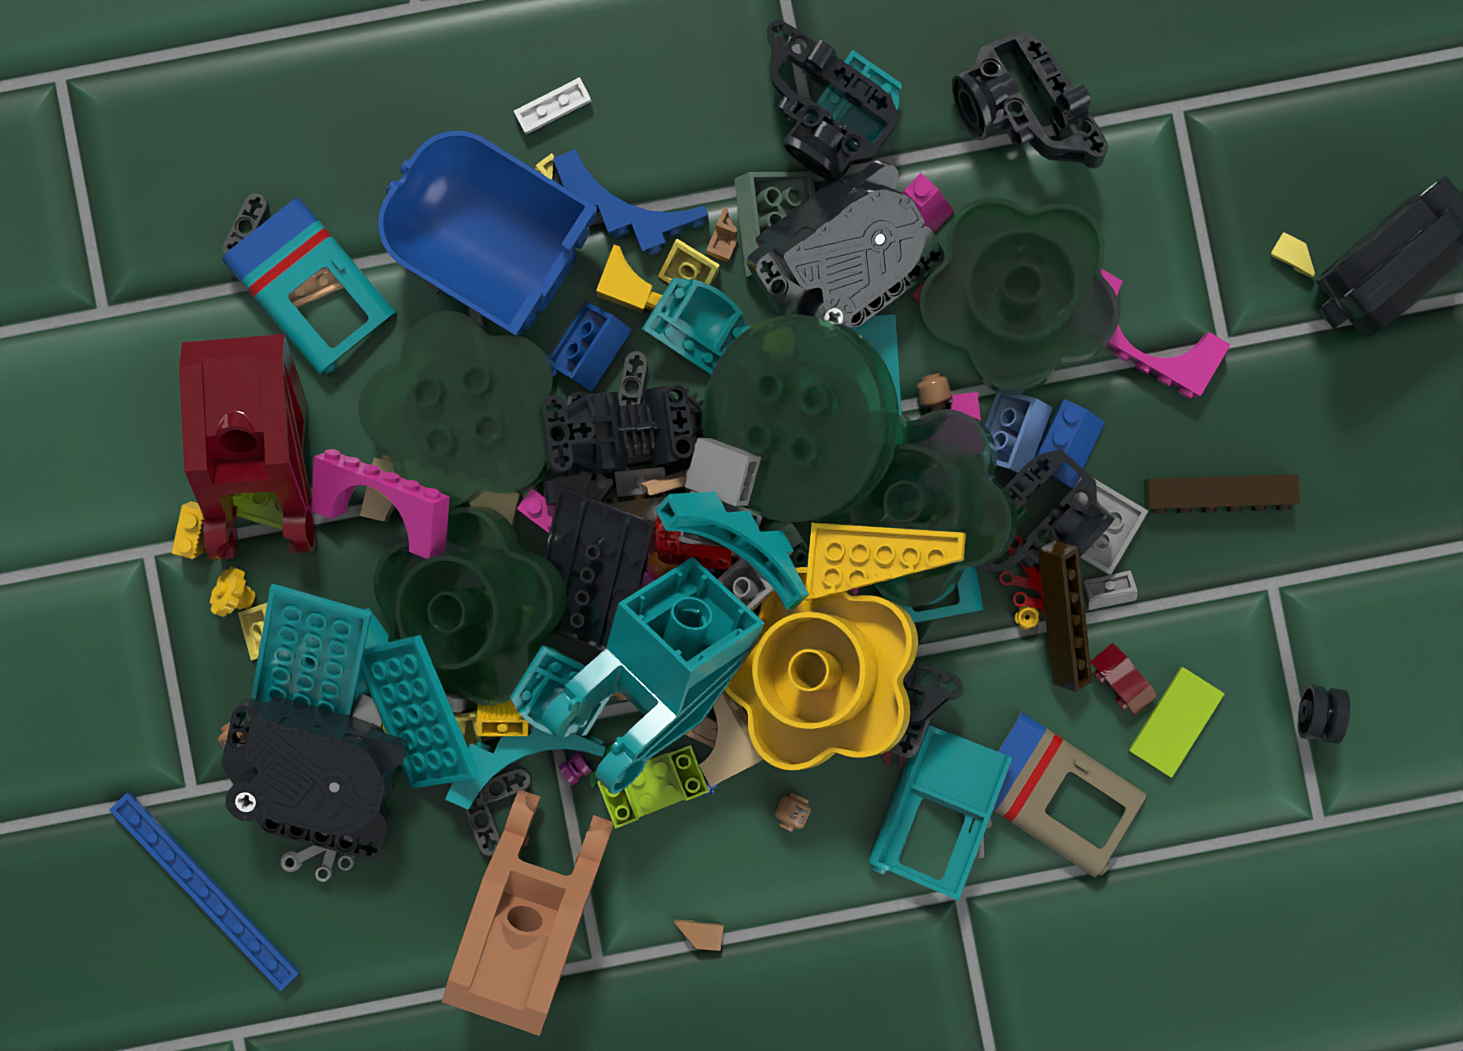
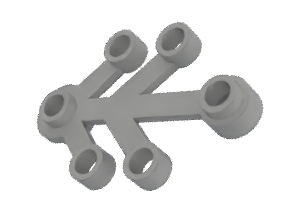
M343 835L345 840L353 841L351 836ZM314 845L300 852L289 851L282 856L281 866L287 872H294L301 867L303 861L327 850L321 867L315 873L316 878L324 882L332 876L331 868L337 851ZM345 854L338 860L339 868L344 871L351 869L354 866V856ZM287 858L294 860V866L287 865ZM343 858L350 860L349 867H345L342 864ZM321 869H325L328 872L326 878L320 876Z

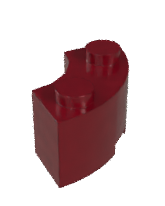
M1113 642L1090 661L1095 669L1092 672L1101 684L1105 682L1117 696L1114 700L1124 711L1128 708L1135 715L1157 697L1151 684Z

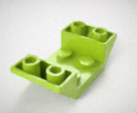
M691 745L648 759L640 775L619 793H611L600 781H597L615 829L639 820L641 816L709 792Z

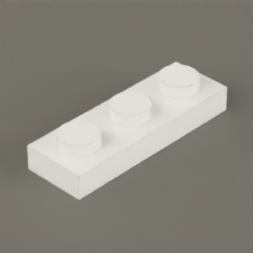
M579 77L514 110V113L527 135L592 101Z

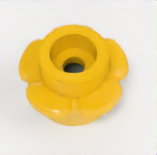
M1024 605L1016 612L1015 621L1019 623L1020 628L1029 630L1031 627L1034 628L1038 625L1039 612L1034 607Z

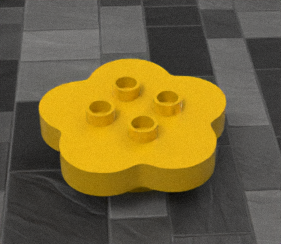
M808 567L795 568L806 588ZM851 590L810 601L803 600L795 609L787 610L777 592H772L762 602L760 612L757 615L764 622L758 643L725 688L726 693L747 710L749 735L759 755L765 761L780 769L801 770L818 766L835 753L859 758L879 755L893 748L905 734L910 719V703L903 680L915 660L918 649L917 630L910 615L900 605L891 600L871 595L855 596Z

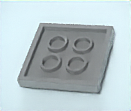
M1095 479L1097 502L1112 514L1115 520L1080 558L1106 574L1111 575L1148 510ZM1079 492L1074 495L1073 503L1075 506L1082 507L1086 505V494ZM1048 531L1045 536L1049 540H1052L1053 537L1051 531Z

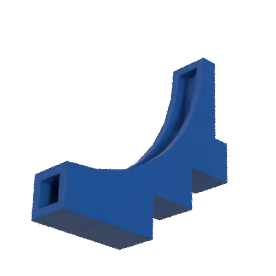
M576 149L553 158L564 188L597 207V210H600L609 236L621 237L629 233L628 229L633 228L643 255L648 253L649 256L661 253L663 251L662 248L666 246L664 236L668 235L669 238L678 236L683 233L682 229L690 226L692 229L699 228L706 224L705 220L709 219L705 206L687 211L660 212L646 210L622 201L596 182L585 168Z

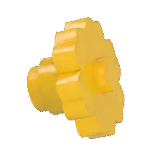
M231 566L228 570L225 569L217 579V586L212 590L210 604H212L211 612L225 617L227 613L231 614L235 608L239 610L250 608L255 598V592L245 585L246 580L243 579L244 571Z

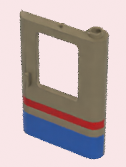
M1021 711L1018 719L997 751L1013 759L993 811L1093 877H1096L1098 874L1102 876L1109 867L1107 861L1144 802L1146 793ZM1068 772L1077 775L1124 807L1125 811L1101 849L1092 845L1045 812L1047 805Z

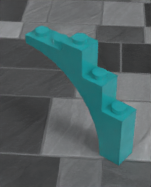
M716 491L669 494L655 509L666 531H683L701 535L722 544L749 562L777 592L787 610L795 609L809 596L789 558L794 550L783 530L760 532L750 511L726 512Z
M534 726L529 736H501L494 754L490 752V746L481 742H477L476 746L470 744L468 749L479 776L472 780L453 782L445 800L470 810L479 792L493 776L507 765L527 755L546 750L568 749L584 751L602 757L606 747L602 746V740L591 735L586 739L579 736V732L570 733L569 737H563L559 740L553 734L546 733Z

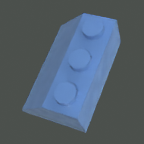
M998 389L982 431L984 452L979 453V458L973 459L1006 472L1018 474L1035 457L1053 407L1037 398Z

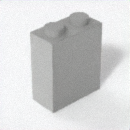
M698 438L691 465L686 473L685 487L696 492L716 491L720 500L733 506H748L761 456L711 438Z

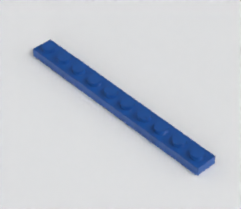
M131 792L126 793L109 809L279 991L283 990L300 973L295 965Z

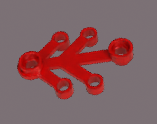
M1011 534L1003 543L1004 550L1010 554L1015 550L1010 546L1012 539L1018 541V546L1023 542L1022 537L1017 534ZM1019 561L1029 578L1013 575L1010 571H1002L999 574L998 579L1002 585L1008 586L1012 584L1037 590L1042 599L1027 597L1024 592H1016L1012 596V603L1018 607L1025 605L1041 609L1045 616L1040 566L1037 572L1034 565L1027 569ZM1005 573L1009 574L1011 577V580L1008 583H1005L1002 580V576ZM1019 594L1024 597V601L1021 604H1018L1015 600Z

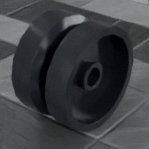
M1308 684L1302 693L1298 710V732L1300 737L1310 740H1318L1321 737L1325 742L1339 744L1343 741L1349 725L1350 698L1347 690L1330 688L1326 691L1323 686Z

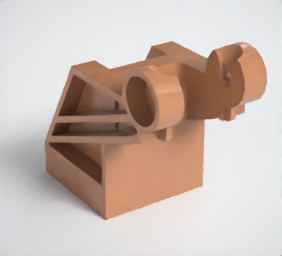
M519 789L510 810L504 832L482 879L448 978L442 1002L540 1036L614 823L611 820L593 815L571 875L565 876L535 866L519 858L523 847H527L530 838L528 834L541 796Z

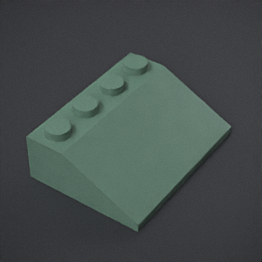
M748 172L734 179L746 277H753L748 269L747 259L759 247L756 243V237L771 225H775L787 216L786 214L797 206L802 205L815 194L813 172Z

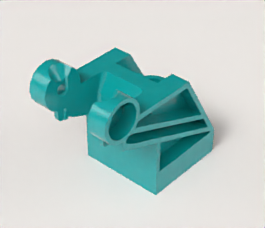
M692 557L618 603L606 649L565 685L563 693L557 696L544 711L541 718L542 724L557 739L561 740L571 725L578 724L582 726L586 722L593 706L613 693L623 694L644 717L622 738H616L611 751L601 761L595 772V777L611 793H619L640 775L648 759L704 720L758 643L764 622Z

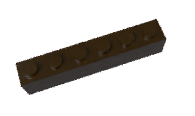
M1299 474L1143 480L1144 508L1146 510L1152 509V514H1167V509H1177V513H1192V508H1202V513L1217 512V507H1226L1227 512L1242 511V507L1251 506V511H1267V506H1276V510H1292L1291 505L1300 504Z
M1054 540L1038 550L1052 679L1054 685L1077 692L1092 682L1079 548Z

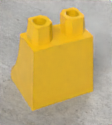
M614 245L596 290L597 297L642 314L645 309L653 311L662 295L652 292V285L641 279L631 269L623 256L621 248Z

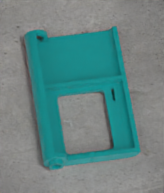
M928 725L918 753L914 757L907 758L868 861L872 864L871 869L885 874L886 870L959 901L1013 758ZM925 798L960 812L965 816V821L941 880L903 865L900 862L901 853L920 803Z

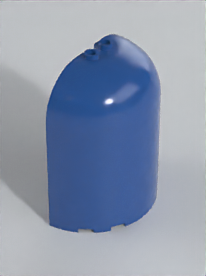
M449 131L435 135L425 141L410 160L406 159L400 168V172L403 173L401 179L398 182L393 180L386 190L388 194L382 203L378 218L381 241L387 252L398 264L506 331L519 337L523 333L521 329L523 328L527 331L534 324L537 318L535 313L545 310L576 261L577 253L575 250L577 248L581 249L584 246L590 233L588 232L590 227L588 223L592 225L594 222L597 207L479 135L466 131Z

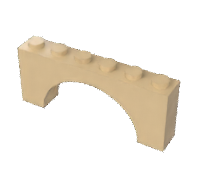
M383 454L381 459H373L372 465L378 466L381 470L396 473L399 477L406 480L417 481L419 485L427 488L451 491L465 499L473 507L480 519L482 545L509 550L518 513L517 507L520 505L522 492L516 491L517 486L503 483L502 487L492 485L493 480L480 477L478 482L468 480L469 475L455 471L454 476L444 474L445 469L430 466L429 470L420 468L421 463L406 460L404 465L396 463L397 458ZM367 486L360 516L389 522L395 505L383 493Z
M725 690L713 705L718 724L715 747L709 757L699 764L710 787L763 760L752 744L748 730V717L742 706L735 702Z

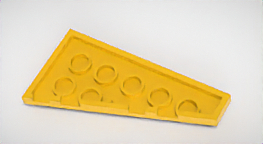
M812 523L806 578V590L809 596L805 600L810 601L963 561L966 534Z

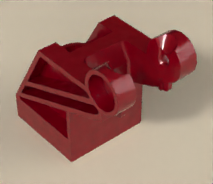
M285 334L182 342L179 377L184 472L204 516V543L209 559H234L237 555L238 532L236 519L238 507L234 506L232 494L267 491L274 492L277 495L282 507L284 538L289 539L290 554L313 552L315 548V523L311 511L312 499L303 459L307 399Z

